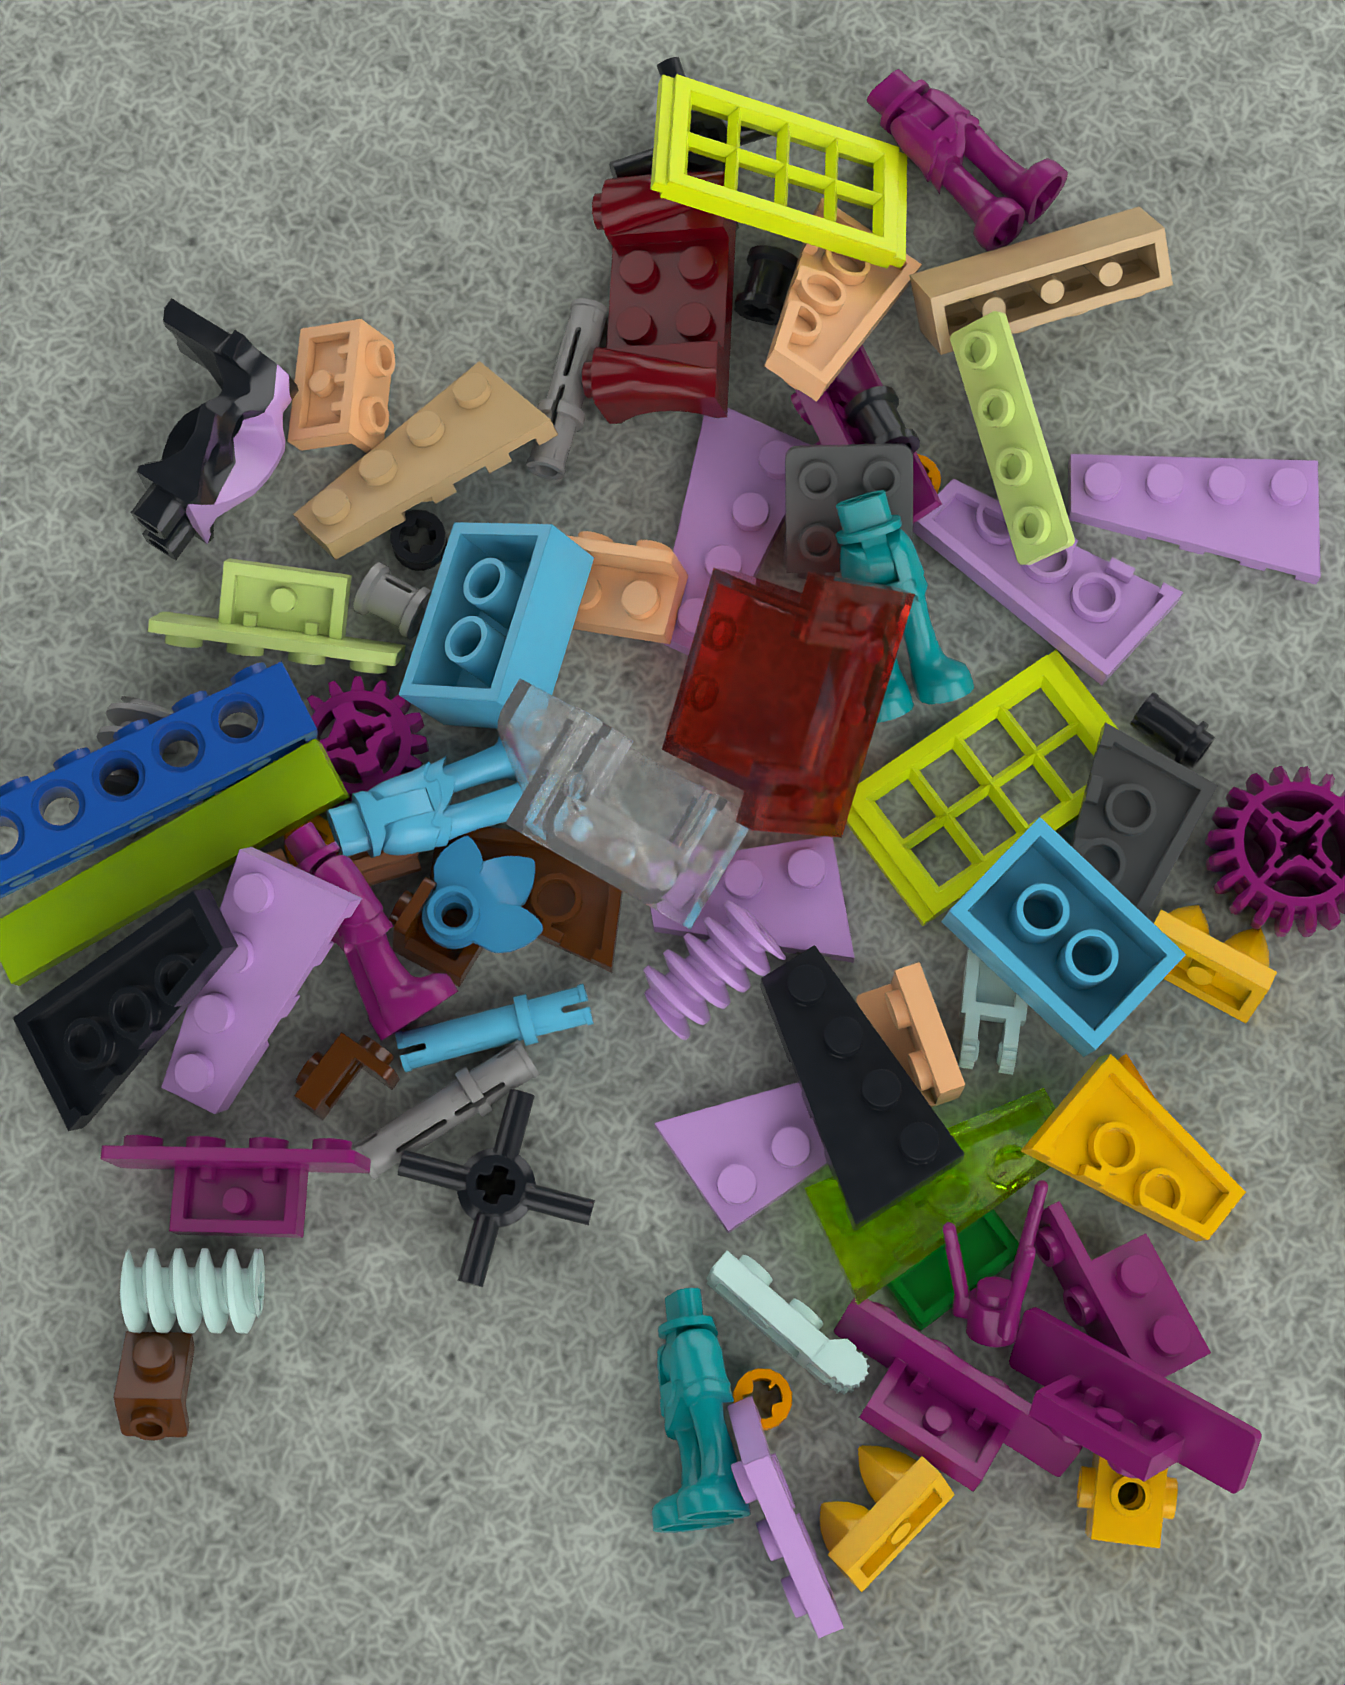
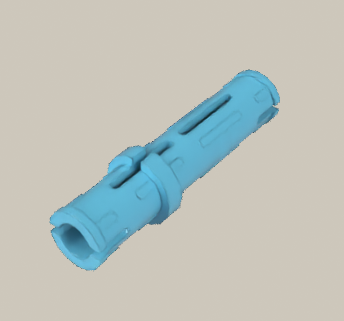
M579 984L574 988L528 1000L527 994L513 997L514 1004L492 1008L404 1032L402 1030L395 1032L398 1049L422 1043L426 1045L424 1050L400 1056L404 1071L407 1073L412 1071V1069L435 1064L440 1061L513 1043L517 1039L519 1041L524 1040L525 1045L528 1046L539 1043L538 1036L586 1024L592 1025L594 1022L590 1007L567 1013L563 1012L565 1006L588 1001L584 984Z

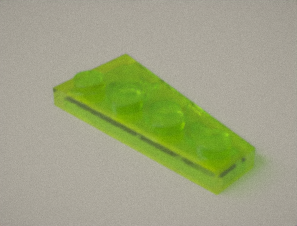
M1044 1088L947 1128L965 1153L963 1161L856 1231H853L846 1213L844 1199L833 1176L804 1188L808 1203L858 1305L945 1243L943 1225L945 1223L952 1222L956 1227L957 1234L1051 1168L1045 1163L1021 1152L1022 1148L1056 1109Z

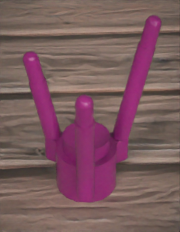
M1039 1180L1035 1184L1009 1280L1002 1277H986L979 1280L977 1287L969 1291L956 1227L952 1222H947L943 1225L945 1249L954 1290L952 1314L956 1317L967 1319L966 1334L978 1344L988 1347H1006L1016 1341L1020 1325L1022 1302L1036 1256L1034 1243L1048 1191V1184L1044 1180Z

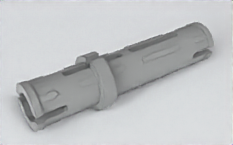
M578 298L572 301L570 306L571 312L560 351L557 355V362L546 399L541 400L537 406L542 413L551 419L558 433L556 437L540 446L534 440L526 467H528L529 472L541 478L558 480L564 477L566 472L565 466L574 434L583 428L585 413L581 409L585 398L582 385V368L584 362L592 361L594 350L596 347H599L605 322L608 320L609 312H607L608 308L605 305L592 299Z
M517 1039L512 1045L471 1071H468L466 1067L455 1073L457 1077L455 1081L408 1109L377 1131L353 1143L352 1146L355 1151L371 1159L369 1174L373 1180L399 1163L404 1150L417 1152L478 1112L481 1117L493 1111L490 1105L508 1094L510 1089H515L530 1079L539 1076L538 1070L519 1040Z

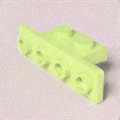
M993 311L953 332L950 336V341L1017 562L1020 565H1031L1073 546L1075 538L1007 316L1003 312Z
M231 558L225 560L223 565L218 619L174 612H160L149 618L148 632L165 634V643L172 646L199 648L203 646V640L227 643L226 651L228 653L242 656H263L264 648L287 651L289 661L307 665L325 664L326 657L350 660V669L364 673H386L387 665L396 666L404 659L406 647L404 644L346 636L352 575Z

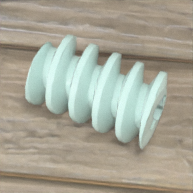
M149 1248L142 1267H135L132 1254L128 1249L122 1265L120 1302L124 1321L129 1332L141 1333L146 1328L149 1319H151L156 1332L168 1333L172 1329L177 1317L183 1332L195 1333L204 1317L209 1332L221 1333L225 1329L230 1316L235 1331L240 1334H247L252 1328L256 1315L259 1318L263 1309L265 1265L262 1249H254L248 1268H241L235 1249H228L221 1268L214 1267L208 1248L201 1249L195 1267H188L182 1248H175L169 1267L161 1266L156 1248Z

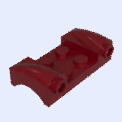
M725 171L687 172L689 176L724 186ZM651 174L606 179L603 184L602 193H595L593 196L592 214L596 229L604 230L605 236L612 245L607 348L596 347L592 361H586L583 364L582 385L585 396L588 399L593 398L596 407L609 424H622L632 417L661 411L690 412L713 418L727 417L737 221L661 198L660 192L650 189Z

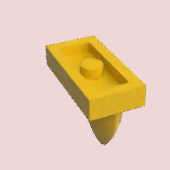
M1199 905L1177 908L1169 913L1160 910L1153 924L1186 954L1164 977V980L1246 1024L1269 991L1277 974L1276 971L1269 968V949L1262 929L1251 928L1234 934L1225 942H1221L1210 936L1206 917Z
M870 1445L859 1446L858 1461L861 1477L869 1495L876 1504L871 1510L855 1503L843 1501L824 1502L820 1506V1530L825 1546L829 1551L827 1555L842 1574L861 1592L870 1585L955 1495L942 1474L923 1456L916 1461L909 1455L892 1448Z

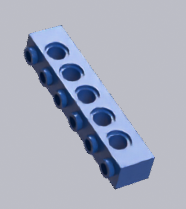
M282 661L268 668L263 662L246 667L230 679L231 686L210 696L207 691H198L190 694L172 706L173 714L152 724L149 723L148 719L132 722L114 733L113 739L115 742L92 753L87 747L74 750L54 762L53 767L55 771L32 782L28 776H24L0 786V827H11L19 833L15 847L11 851L0 855V899L240 782L313 739L318 740L317 727ZM234 713L248 714L257 722L255 730L244 738L229 737L221 730V725L228 716ZM187 741L197 747L198 754L189 765L174 767L162 759L165 749L174 742ZM119 769L131 770L139 776L136 788L124 796H114L103 789L108 775ZM58 798H70L79 804L76 817L64 825H53L44 820L47 806Z

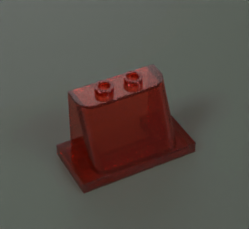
M713 567L662 750L743 790L744 793L735 822L752 831L842 838L915 594L894 586L808 572L803 592L801 593L741 572Z

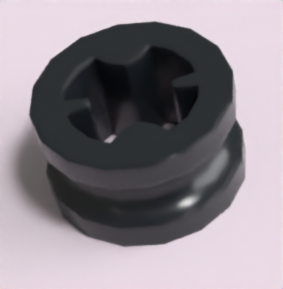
M426 510L405 512L406 520L391 528L390 541L396 559L402 566L415 571H425L434 568L442 561L448 542L443 523L435 514ZM419 528H426L429 539L431 541L436 539L433 546L423 545L419 553H412L408 540L403 541L405 535L415 536Z

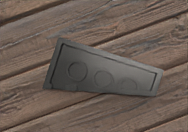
M1105 723L1101 728L1071 846L1146 916L1218 785Z

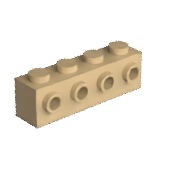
M1139 206L909 275L920 330L940 355L953 352L950 336L953 332L993 311L1005 313L1011 333L1016 334L1039 325L1066 317L1081 315L1092 309L1126 299L1137 298L1146 293L1173 285L1165 228Z

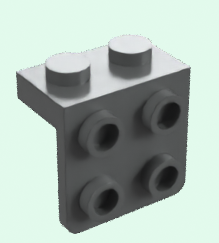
M901 443L793 446L786 452V534H783L786 573H797V577L801 579L824 580L833 578L835 572H841L840 551L842 544L837 542L835 534L842 530L836 504L874 491L884 490L886 492L891 515L900 516L902 521L900 528L913 542V454L907 445Z

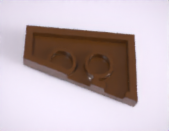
M483 827L449 840L447 846L434 848L430 880L434 882V865L441 852L451 843L466 835L477 845L483 861L504 856L532 858L535 861V879L531 893L522 908L532 913L543 925V931L537 938L612 973L629 851L628 843L553 834L537 836L533 832Z

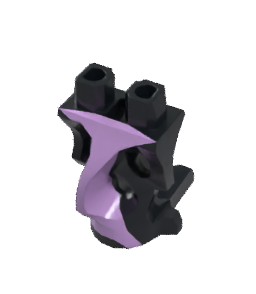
M171 298L164 307L163 322L165 327L176 338L180 352L207 369L222 389L218 397L188 412L176 423L167 438L160 461L147 462L139 465L137 473L147 491L130 513L134 520L145 528L142 535L146 542L172 559L177 560L194 536L208 544L214 538L215 519L253 496L269 479L285 451L283 412L299 390L289 374L255 348L245 335L237 330L230 334Z

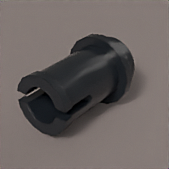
M1155 692L1145 700L1130 723L1133 728L1139 729L1176 756L1175 762L1181 764L1184 761L1192 768L1201 760L1215 739L1212 734L1206 731L1209 724L1204 721L1199 725L1159 698V695Z

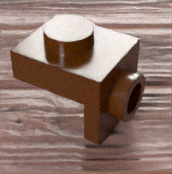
M425 877L414 894L406 890L400 896L391 912L389 921L394 927L393 951L432 973L447 974L453 983L460 987L483 948L475 943L458 949L445 948L435 943L427 935L422 922V910L433 891L436 890L437 883ZM451 909L444 915L443 922L449 927H459L465 923L467 914L461 909Z
M341 1032L325 1055L317 1051L305 1063L296 1078V1083L301 1087L294 1096L303 1107L321 1120H324L361 1069L393 1090L400 1080L395 1070L389 1066L395 1057L366 1035H363L358 1043H356Z
M126 1331L113 1397L121 1433L124 1436H134L143 1440L155 1441L165 1437H186L188 1435L190 1422L186 1399L195 1348L192 1333H133Z

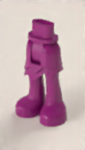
M900 69L892 72L867 97V103L882 116L880 126L893 136L900 149L920 169L926 181H931L939 194L943 185L975 224L973 235L979 245L987 252L1008 246L1020 234L1024 220L1031 225L1043 215L1066 183L1068 171L1059 163L1046 158L1033 164L1029 169L1022 167L992 141L979 126V119L971 115L970 110L959 104L944 91L930 88L923 79L913 82ZM964 156L1005 197L998 198L981 185L962 166Z
M312 822L300 827L285 839L286 847L298 864L296 868L363 898L352 916L343 920L331 941L340 946L344 952L366 1008L368 1021L381 1041L459 992L447 974L433 973L423 977H415L399 962L386 936L388 930L393 927L392 923L382 911L383 906L375 896L368 882L353 861L345 855H336L340 850L336 841L326 845Z

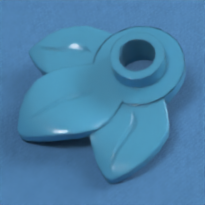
M467 835L451 843L441 852L434 865V880L437 883L436 890L433 891L422 910V922L427 935L435 943L445 948L458 949L475 943L493 953L512 952L533 942L543 931V925L532 913L522 908V906L526 903L533 888L535 861L532 858L521 856H504L483 861L477 845ZM451 909H461L467 914L465 923L459 927L447 926L443 922V917Z

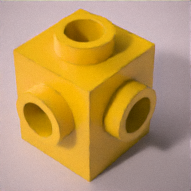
M1093 1453L1092 1467H1080L1077 1485V1507L1087 1508L1085 1534L1091 1540L1160 1548L1163 1518L1174 1519L1178 1493L1177 1478L1167 1477L1168 1468L1145 1482L1140 1479L1129 1478L1115 1472L1108 1465L1107 1460ZM1128 1482H1134V1497L1128 1502L1120 1503L1118 1500L1119 1489Z

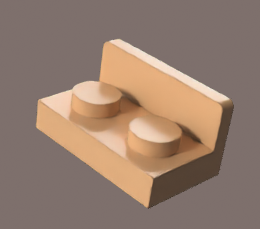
M362 319L300 329L294 380L299 391L292 399L287 442L301 451L353 444L365 453H368L383 441L385 431L389 425L388 401L391 374L395 369L393 342Z
M591 531L579 532L578 537L568 536L594 557L573 629L670 644L688 579L687 572L672 549L652 540H639L636 542V546L615 543L609 537Z
M920 962L895 970L891 984L859 994L855 1002L930 1106L935 1107L958 1099L965 1087V1082Z

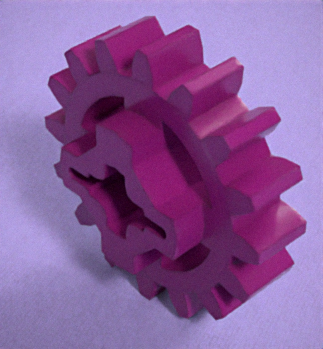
M354 676L351 691L342 692L340 686L335 681L328 683L331 698L325 702L314 695H310L307 698L313 711L311 718L317 727L318 741L322 743L338 776L347 774L363 782L347 783L342 781L350 796L346 799L347 801H352V793L368 792L371 788L385 780L411 772L423 765L419 759L414 757V755L429 752L427 738L415 734L425 727L420 712L405 715L411 703L399 695L390 700V690L386 681L380 680L375 685L373 691H366L361 676ZM356 710H373L381 713V715L372 717ZM335 719L329 736L320 740L325 728ZM362 736L368 751L356 755L350 741ZM399 750L396 761L384 774L382 770L389 754ZM346 800L340 802L332 808L344 805Z

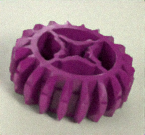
M1282 765L1273 768L1269 776V783L1261 775L1254 773L1246 781V791L1233 787L1225 797L1229 807H1217L1211 819L1220 829L1210 830L1205 837V844L1220 852L1209 856L1205 863L1206 869L1213 872L1226 871V875L1220 878L1214 885L1215 893L1226 894L1234 889L1238 896L1230 905L1229 910L1231 914L1237 915L1247 905L1253 908L1256 912L1251 918L1250 925L1252 928L1260 929L1267 919L1272 917L1275 918L1274 931L1276 936L1285 937L1292 927L1293 920H1295L1300 934L1303 937H1310L1316 932L1317 921L1327 930H1333L1340 924L1339 912L1345 914V790L1340 796L1330 791L1335 780L1333 774H1326L1318 785L1311 783V772L1308 766L1298 769L1293 782L1290 781ZM1294 807L1313 814V816L1305 821L1297 822L1287 819L1279 811L1272 814L1267 809ZM1246 825L1257 834L1253 840L1259 844L1265 857L1264 866L1256 874L1249 865L1245 854L1244 834ZM1329 829L1336 838L1340 850L1341 868L1339 876L1330 869L1333 862L1326 856L1322 848L1323 835ZM1306 835H1311V838L1302 848L1304 851L1302 855L1295 856L1292 860L1288 858L1279 868L1274 867L1283 856L1282 850L1284 847L1287 848L1294 842L1298 844ZM1290 880L1299 883L1307 891L1313 887L1319 894L1309 897H1295L1279 893L1271 887L1280 881Z

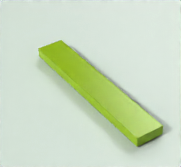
M317 739L309 741L1 918L0 962L11 984L21 986L235 863L239 849L249 847L260 849L349 798L350 796L322 743Z

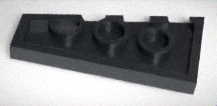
M209 888L191 891L13 1017L68 1132L82 1129L92 1120L238 947Z
M815 945L761 978V991L787 1059L792 1063L802 1090V1098L810 1119L813 1118L823 1144L825 1158L833 1179H836L846 1205V1213L853 1231L858 1230L963 1161L965 1155L963 1150Z

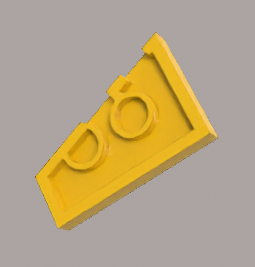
M1112 1054L1098 1057L1021 1150V1152L1195 1242L1209 1240L1246 1193Z

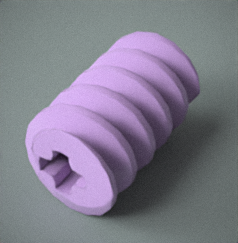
M729 900L723 904L729 919V923L726 926L709 916L703 920L709 936L706 942L701 941L690 933L683 936L689 952L688 957L684 959L669 949L663 952L669 968L667 974L664 975L649 965L643 969L649 988L644 992L648 1002L671 1031L683 1040L688 1039L691 1035L686 1017L700 1025H705L711 1017L706 1001L721 1009H725L731 1001L725 984L743 993L750 988L751 985L745 968L761 976H765L770 972L771 968L765 951L779 959H786L780 947L748 910L739 907Z

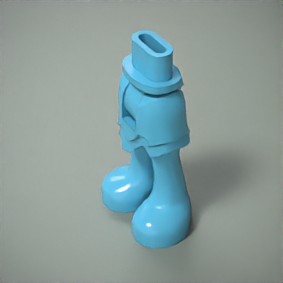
M504 729L499 733L495 745L447 765H445L447 756L432 764L428 761L411 772L379 783L368 792L352 793V803L327 810V819L333 838L340 847L339 854L351 856L367 851L369 856L373 858L380 856L381 850L386 854L396 856L434 850L435 847L447 846L449 840L474 830L512 821H520L526 831L533 832L537 836L558 835L560 832V818L555 790L548 772L540 773L542 756L535 737L531 731ZM501 779L517 781L502 789L451 804L453 793Z

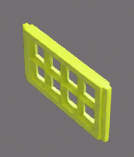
M676 74L675 78L662 75L658 83L650 187L651 190L660 192L661 198L886 269L889 265L898 268L903 266L906 261L907 155L899 152L898 146L678 74ZM691 109L728 121L727 143L691 133ZM741 126L777 137L776 160L741 149ZM790 142L824 152L825 176L790 165ZM689 151L724 162V186L687 175ZM838 157L873 168V191L838 180ZM739 167L774 178V202L737 191ZM788 183L824 194L823 218L787 207ZM837 199L873 210L872 234L837 223Z
M1056 649L844 793V796L833 802V807L920 924L924 926L954 906L1036 821L1034 820L1028 825L1000 787L1033 765L1060 800L1059 804L1040 816L1058 833L1078 819L1086 785L1072 794L1044 756L1076 734L1094 756L1103 725L1107 723L1116 729L1118 728ZM1041 688L1069 725L1036 747L1009 712V709ZM997 718L1024 753V756L992 777L964 740ZM953 749L980 786L947 808L920 770ZM908 779L936 817L903 839L875 801ZM989 796L1015 830L1016 834L986 855H983L956 820V817ZM944 826L971 862V865L939 887L911 849Z

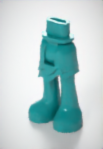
M884 490L874 491L836 504L842 530L838 531L835 536L837 542L842 544L840 571L847 599L846 618L850 619L851 636L854 637L860 634L865 658L866 679L856 697L859 719L865 723H881L905 715L914 706L911 692L899 666L888 628L895 622L898 616L910 662L911 679L918 700L926 704H942L957 700L971 693L974 689V684L966 664L947 657L937 641L925 596L928 583L924 577L923 566L912 540L900 528L902 526L900 516L891 515L886 492Z
M679 1289L665 1297L667 1322L658 1327V1336L660 1339H666V1343L657 1350V1371L661 1415L664 1417L667 1437L677 1440L682 1465L681 1488L677 1493L661 1499L652 1508L653 1531L659 1533L710 1529L732 1524L734 1519L751 1515L750 1503H745L731 1468V1464L738 1462L724 1419L723 1404L734 1402V1398L730 1390L731 1383L725 1371L722 1349L717 1338L718 1331L713 1317L703 1313L701 1289Z

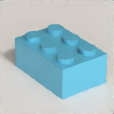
M454 522L399 696L443 725L541 732L594 557L553 524Z
M1041 817L971 887L941 921L1083 1057L1095 1051L1186 955Z

